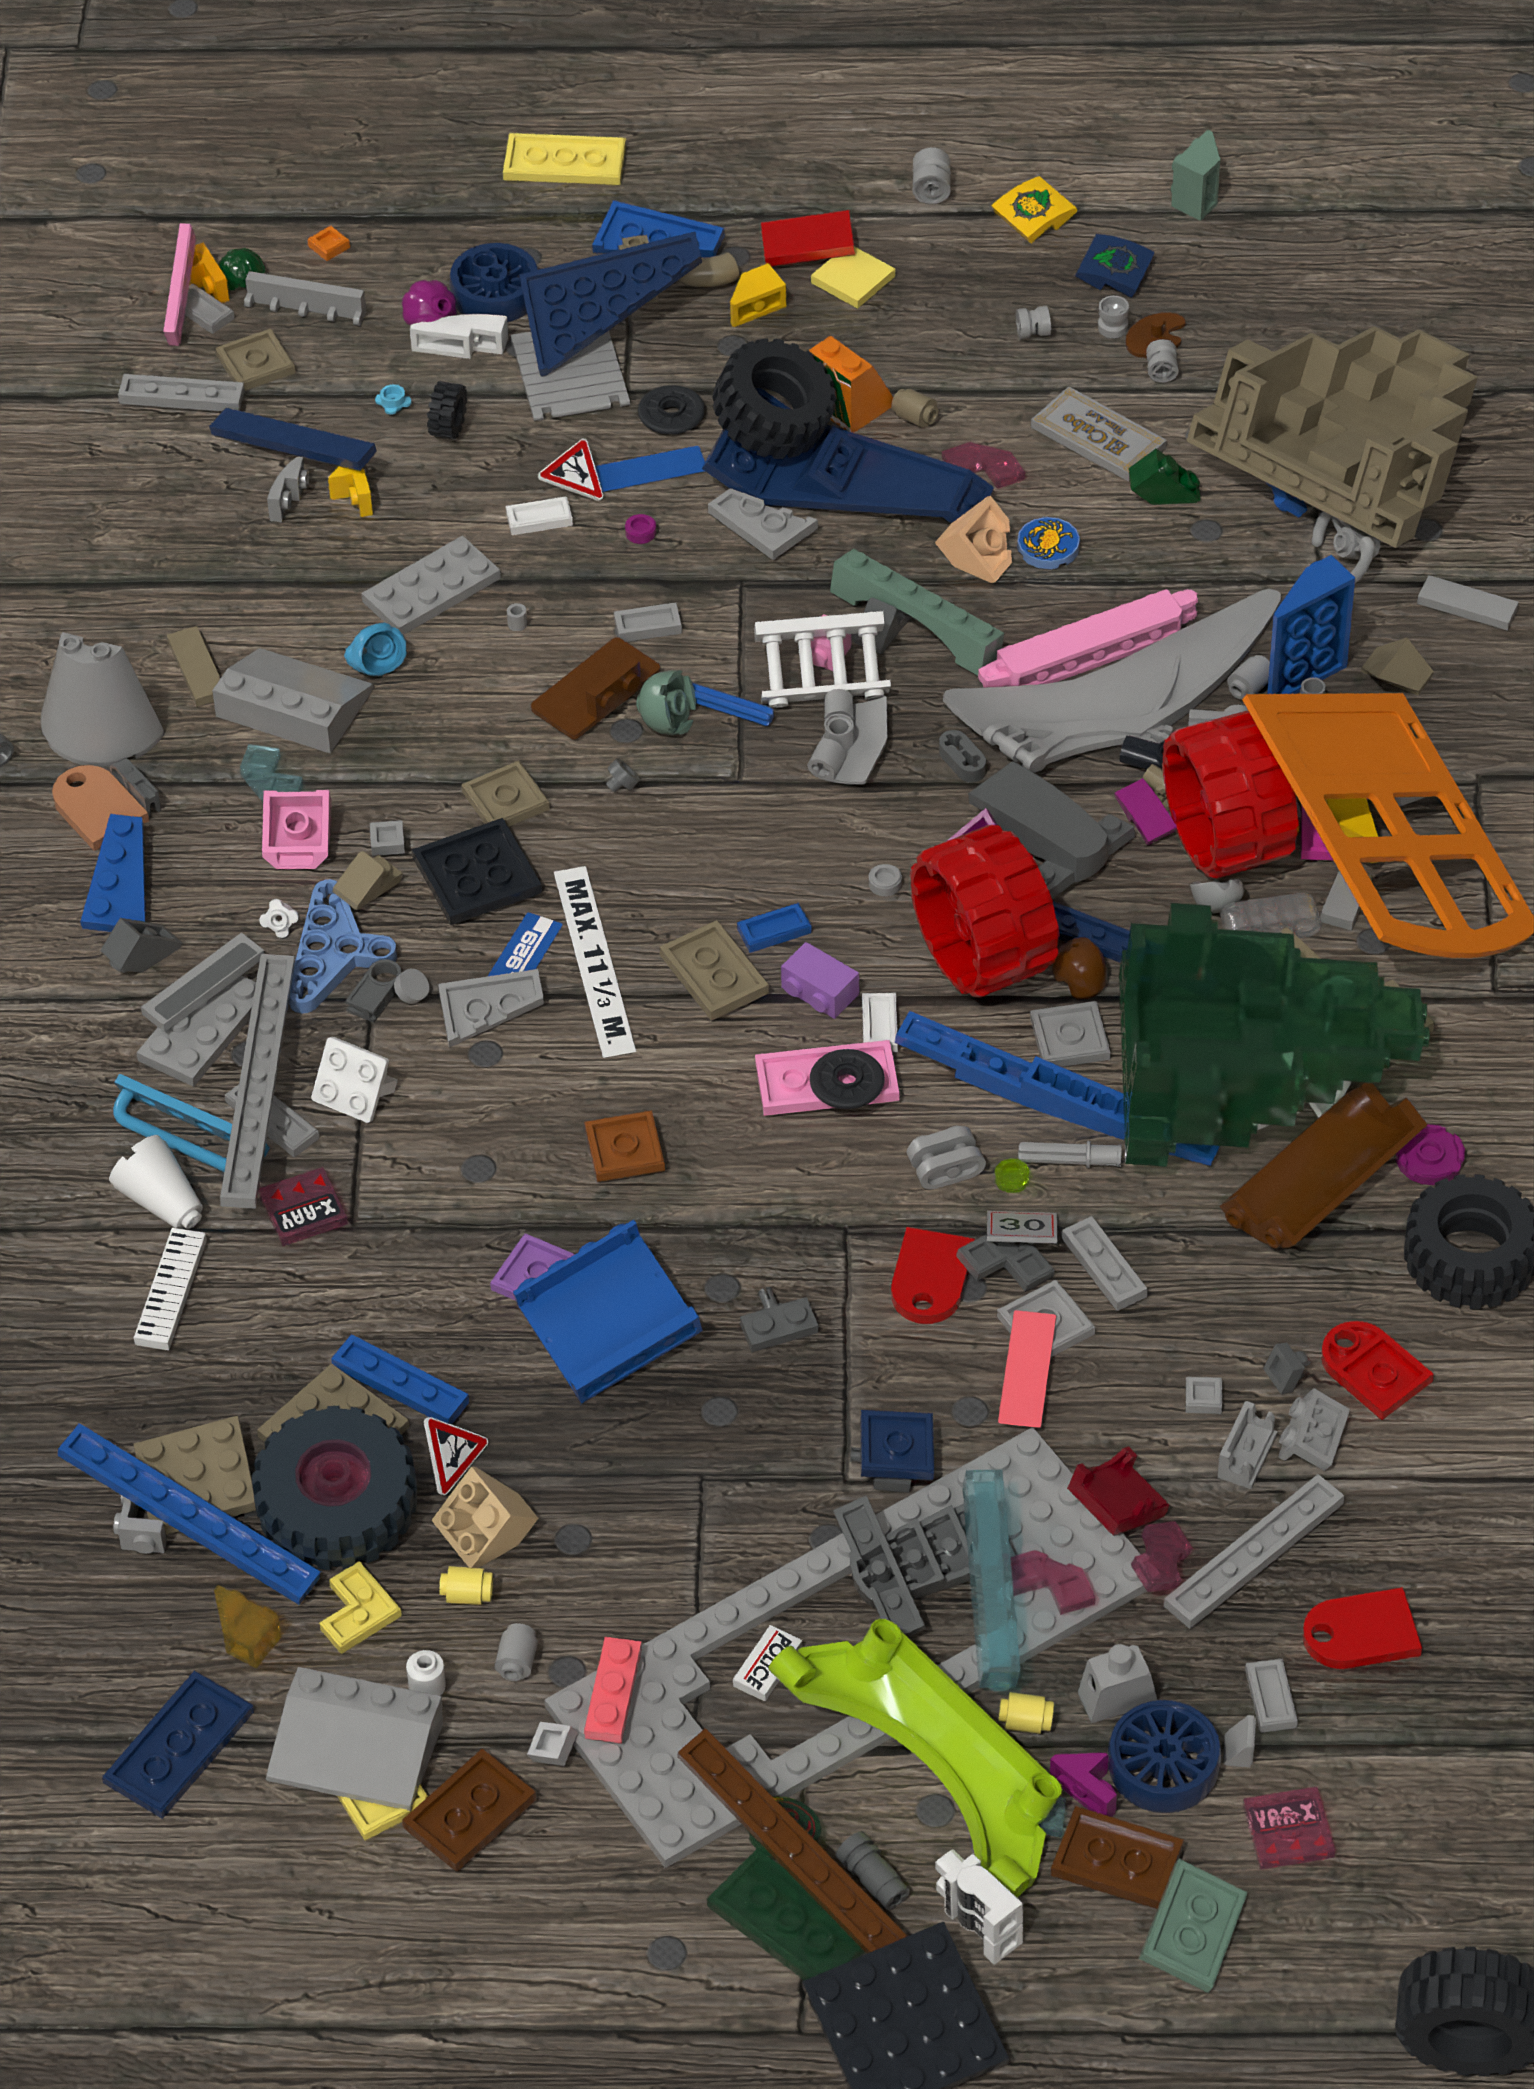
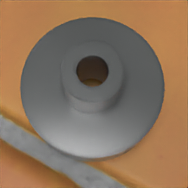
M616 758L608 767L613 777L606 785L613 792H616L622 785L632 790L640 781L637 773L619 758Z

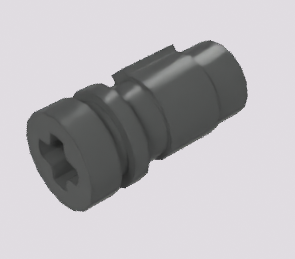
M859 1831L841 1844L836 1852V1857L847 1867L852 1876H858L861 1879L860 1882L876 1900H879L886 1910L894 1909L907 1898L910 1890L885 1859L883 1860L880 1856L881 1850L875 1844L873 1845V1841L864 1831Z

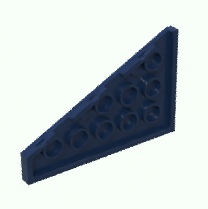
M696 232L519 274L540 376H546L700 265L702 258Z

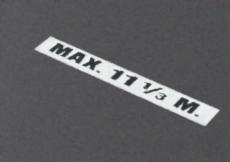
M586 866L555 871V880L602 1056L606 1058L636 1052Z

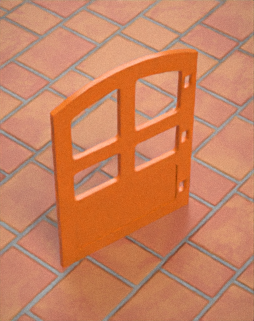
M1403 693L1245 695L1242 699L1380 941L1426 955L1447 958H1477L1508 951L1522 944L1534 934V916ZM1410 727H1412V729L1414 730V732H1415V734H1416V736H1417L1418 738H1416V737L1414 736V734H1413V732L1411 731ZM1394 797H1438L1444 804L1460 834H1416ZM1325 799H1370L1392 836H1346ZM1456 807H1459L1465 819L1462 818ZM1431 860H1475L1507 912L1508 917L1476 930L1470 928ZM1406 862L1412 869L1446 930L1419 926L1393 918L1361 863ZM1504 888L1507 889V891H1508L1509 895L1511 896L1512 900H1510V898L1508 897V895H1507L1506 891L1504 890Z

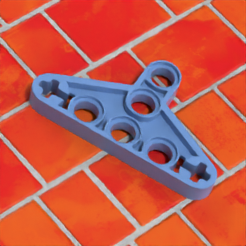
M335 880L320 881L315 885L312 892L295 960L289 998L291 1009L297 1013L303 1014L315 1010L355 967L369 968L374 962L387 959L394 962L397 960L396 943L392 938L384 935L359 932L349 904L332 892L334 885L337 883ZM331 894L328 901L329 905L324 904V898ZM319 917H328L331 919V921L325 925H318L314 923V920ZM313 942H322L323 944H325V946L319 950H311L308 948V945ZM346 945L357 947V950L352 953L340 951ZM379 948L390 950V953L385 956L373 954ZM307 967L318 969V972L314 975L307 976L301 973ZM303 987L308 988V995L301 999L304 991Z

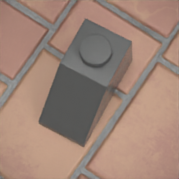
M119 918L100 951L110 959L109 964L117 971L122 973L127 971L142 973L180 949L183 943L163 924Z

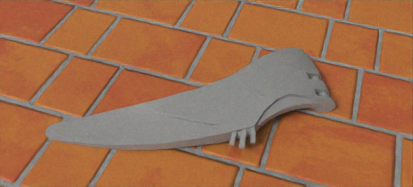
M1273 589L1259 591L1114 664L1074 680L1006 687L953 688L945 691L943 701L956 716L979 735L983 736L986 742L991 745H998L999 750L1015 762H1022L1023 767L1033 773L1043 770L1049 763L1072 755L1115 745H1123L1126 735L1160 743L1170 736L1173 731L1171 725L1189 713L1190 709L1196 707L1213 692L1245 658L1271 621L1280 604L1281 594Z

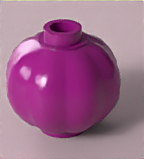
M438 280L417 281L411 285L409 291L402 298L403 320L410 327L415 323L433 322L443 317L457 315L454 294L447 289L444 283Z

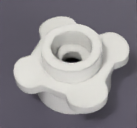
M273 899L269 903V910L266 914L260 916L259 921L263 927H269L275 931L277 937L284 938L289 934L291 924L298 921L299 915L296 910L283 903L280 899ZM276 916H281L282 921H278Z

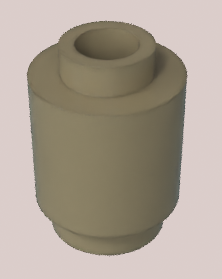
M900 389L897 391L891 404L892 410L896 412L898 417L921 428L933 424L939 413L935 399L913 389Z

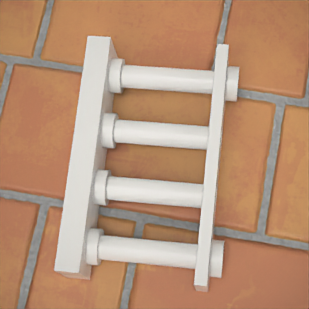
M883 611L755 622V642H763L767 649L771 689L769 691H762L761 704H769L771 708H782L788 706V702L824 699L825 695L834 689H844L849 691L853 697L865 696L867 700H875L883 697L884 694H888L891 683L890 680L879 681L875 644L877 632L883 631L884 627ZM858 633V636L862 637L866 682L847 684L843 639L846 637V634ZM826 636L827 640H830L835 685L815 686L811 641L814 640V637ZM795 639V642L798 643L803 688L783 689L779 644L782 643V640Z

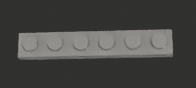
M1317 1474L1165 1597L1164 1607L1191 1629L1344 1504V1495Z

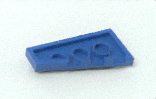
M110 814L80 921L82 929L112 932L119 918L146 922L144 823L142 817Z

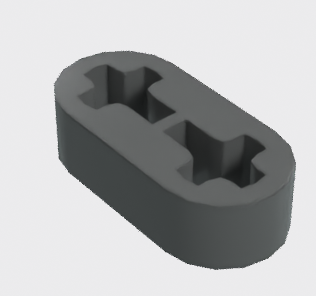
M949 730L941 734L939 738V754L957 776L966 782H977L984 778L986 774V758L963 732L958 730Z

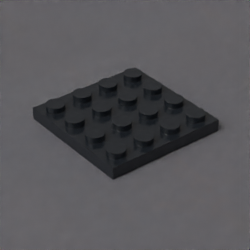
M944 1921L802 1981V1988L849 2089H951L1009 2063V2057Z

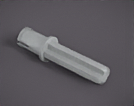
M1087 1141V1144L1021 1142L1018 1148V1159L1020 1162L1080 1164L1086 1165V1168H1090V1165L1121 1167L1122 1145L1091 1144V1141Z

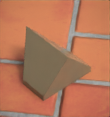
M1408 638L1377 647L1361 669L1362 673L1418 696L1430 681L1434 672Z

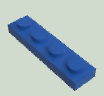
M352 1334L331 1358L332 1364L345 1374L428 1417L452 1425L469 1404V1394Z

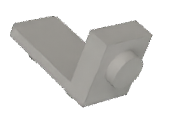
M121 1495L122 1512L116 1513L113 1525L114 1534L119 1535L121 1549L134 1550L144 1554L151 1552L164 1553L167 1538L163 1521L136 1518L139 1506Z

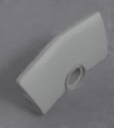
M834 689L825 695L824 735L807 766L811 774L817 778L835 783L865 784L887 743V697L883 696L868 702L853 704L852 694L844 689Z

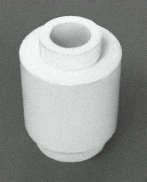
M430 1650L414 1653L406 1664L409 1690L441 1696L446 1687L442 1658Z

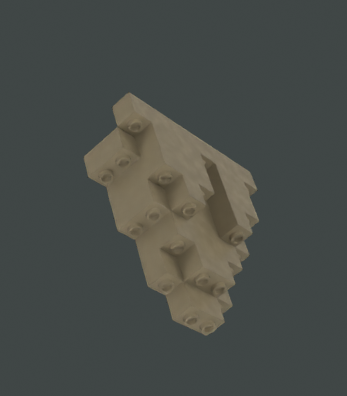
M1374 326L1339 345L1310 333L1275 352L1247 339L1228 350L1214 404L1194 414L1186 442L1397 548L1415 537L1423 509L1442 498L1468 410L1464 407L1471 402L1478 377L1465 371L1470 354L1419 329L1400 339Z

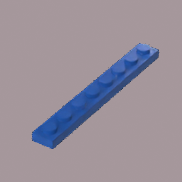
M79 1423L58 1448V1456L296 1604L300 1605L320 1579L321 1572L82 1424Z

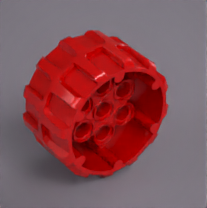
M1249 711L1179 728L1165 739L1163 744L1162 773L1169 810L1177 826L1176 831L1180 841L1196 869L1202 870L1206 877L1217 879L1288 857L1295 850V841L1299 834L1295 792Z
M987 825L926 849L916 857L917 863L910 869L911 899L920 931L938 968L950 980L956 990L962 994L970 993L973 997L980 998L1044 972L1049 965L1055 962L1058 956L1057 945L1060 934L1053 900L1036 861L1012 831H1003L999 825Z

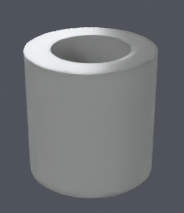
M515 603L508 606L507 623L510 630L522 631L527 627V612L524 605Z

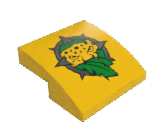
M1040 176L1016 186L991 205L994 212L1029 243H1033L1050 226L1057 230L1078 211L1072 203Z

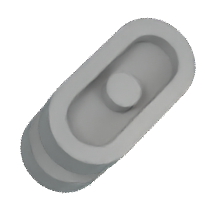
M952 1126L933 1134L918 1136L907 1148V1156L912 1166L917 1169V1177L925 1189H937L973 1178L980 1174L986 1165L980 1149L975 1147L976 1140L971 1130L966 1126Z

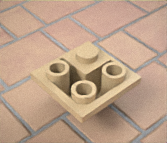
M471 1466L433 1517L432 1522L469 1568H479L518 1546L538 1520V1517L517 1492L479 1468Z

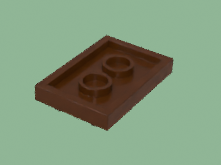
M482 1748L402 1820L403 1828L457 1872L536 1801V1791Z
M1075 1806L1051 1866V1876L1158 1909L1174 1864L1181 1855L1184 1839Z

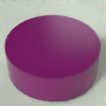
M645 514L629 517L625 522L626 538L636 544H645L652 541L656 536L655 520Z

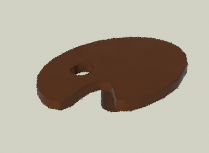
M1171 312L1156 313L1144 317L1129 329L1125 341L1126 349L1133 356L1147 358L1146 349L1150 343L1156 340H1169L1178 348L1181 345V338L1169 333L1185 327V319Z

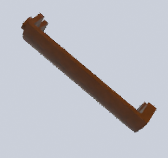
M1367 1079L1352 1087L1219 1207L1225 1213V1218L1231 1226L1237 1229L1241 1228L1250 1236L1268 1244L1270 1247L1286 1248L1294 1246L1428 1124L1408 1098L1389 1105L1370 1079Z

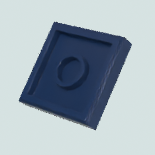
M861 1410V1477L933 1480V1413Z

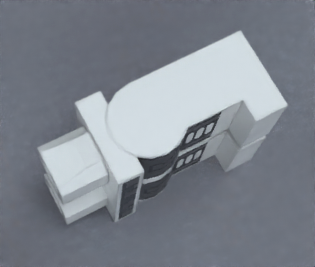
M950 1850L937 1860L936 1870L942 1876L936 1883V1890L944 1897L945 1913L952 1920L958 1916V1921L963 1928L975 1931L984 1940V1955L995 1965L1023 1943V1903L991 1873L981 1867L980 1860L972 1854L964 1860L954 1850Z

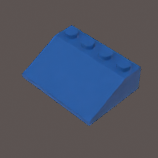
M1332 555L1313 562L1309 567L1305 568L1273 615L1267 694H1297L1300 692L1301 684L1305 679L1318 678L1324 680L1347 668L1355 577Z

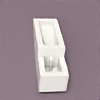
M467 314L447 316L433 322L412 324L410 327L412 351L471 359L473 351L503 355L508 341L507 316Z

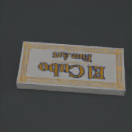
M1069 386L1031 419V428L1128 482L1130 481L1128 468L1155 448L1161 452L1166 448V439Z

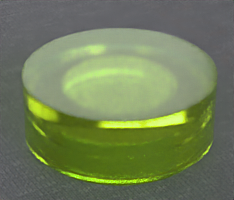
M1011 1158L1001 1161L995 1168V1183L997 1187L1007 1193H1017L1024 1190L1029 1184L1028 1166L1019 1159Z

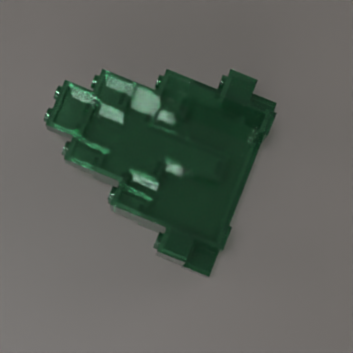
M1171 903L1167 925L1131 923L1127 950H1122L1118 974L1125 1164L1167 1167L1169 1153H1175L1176 1143L1248 1148L1251 1134H1257L1258 1124L1295 1126L1297 1112H1303L1304 1102L1334 1104L1337 1090H1343L1344 1081L1381 1082L1383 1068H1389L1390 1059L1420 1061L1422 1047H1428L1430 1029L1424 1026L1427 1020V1003H1422L1421 990L1419 988L1384 986V977L1378 976L1377 962L1302 958L1300 948H1295L1294 934L1218 929V920L1212 919L1211 905Z

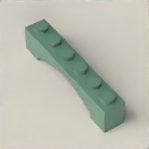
M855 549L834 561L830 592L854 606L863 600L868 601L872 597L907 613L924 624L944 642L956 657V664L978 675V669L997 660V650L1002 649L1004 633L989 623L980 620L964 609L955 606L939 595L930 592L914 581L905 578Z

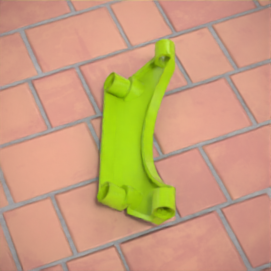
M887 1619L875 1620L863 1640L854 1646L848 1641L802 1647L798 1650L793 1646H788L773 1659L769 1665V1671L803 1703L835 1710L864 1721L888 1734L912 1751L941 1780L958 1805L968 1826L974 1855L980 1860L981 1867L991 1873L1016 1898L1032 1886L1037 1878L1046 1835L1039 1824L1047 1818L1062 1793L1061 1784L926 1656L895 1623Z

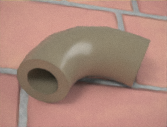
M729 252L713 257H701L702 263L677 282L693 287H716L737 281L739 279V269L734 257Z

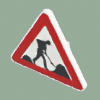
M585 439L579 440L538 474V479L596 501H601L603 498V492L590 448Z
M427 1417L424 1420V1426L437 1491L440 1495H447L488 1445V1439L435 1418Z

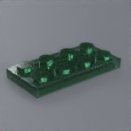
M758 1848L707 1898V1907L803 1980L856 1959L865 1952L786 1869Z

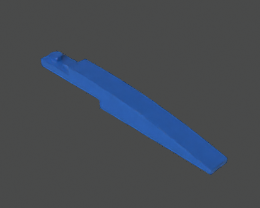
M909 1011L895 1037L894 1043L956 1069L955 1078L1039 1112L1142 1147L1211 1166L1224 1140V1137L1042 1058L1035 1056L1033 1062L1030 1063L912 1011Z

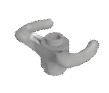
M1322 511L1313 529L1312 544L1315 547L1323 544L1325 530L1332 518V522L1337 530L1333 541L1337 555L1342 558L1359 560L1355 568L1350 572L1355 577L1356 583L1363 577L1372 559L1378 554L1380 540Z

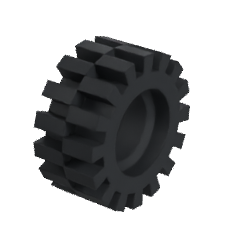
M438 381L437 385L434 386V392L431 394L432 400L428 406L430 410L427 413V418H429L427 422V427H429L428 433L431 436L453 440L458 438L459 432L462 430V423L464 424L465 420L464 413H466L467 409L465 408L467 404V398H465L467 390H465L466 387L464 385Z

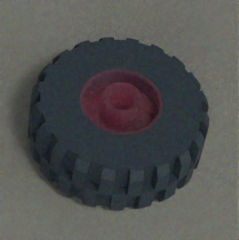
M327 1406V1409L318 1411L315 1408L304 1411L302 1416L296 1419L291 1417L282 1423L281 1430L278 1433L272 1432L265 1440V1450L258 1452L254 1463L255 1472L252 1474V1488L257 1518L260 1519L262 1531L268 1539H273L276 1545L307 1564L317 1565V1569L331 1570V1567L343 1566L344 1570L355 1565L358 1561L370 1563L378 1559L379 1553L384 1549L390 1551L399 1542V1533L405 1534L412 1523L411 1515L416 1512L417 1481L413 1456L410 1448L404 1445L403 1436L393 1427L388 1429L387 1421L376 1414L369 1416L365 1414L364 1409L356 1407L340 1409V1406Z

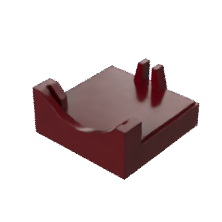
M1129 1446L1123 1448L1113 1458L1099 1466L1089 1468L1083 1463L1078 1464L1067 1487L1113 1536L1165 1517L1170 1506L1133 1468L1138 1455Z

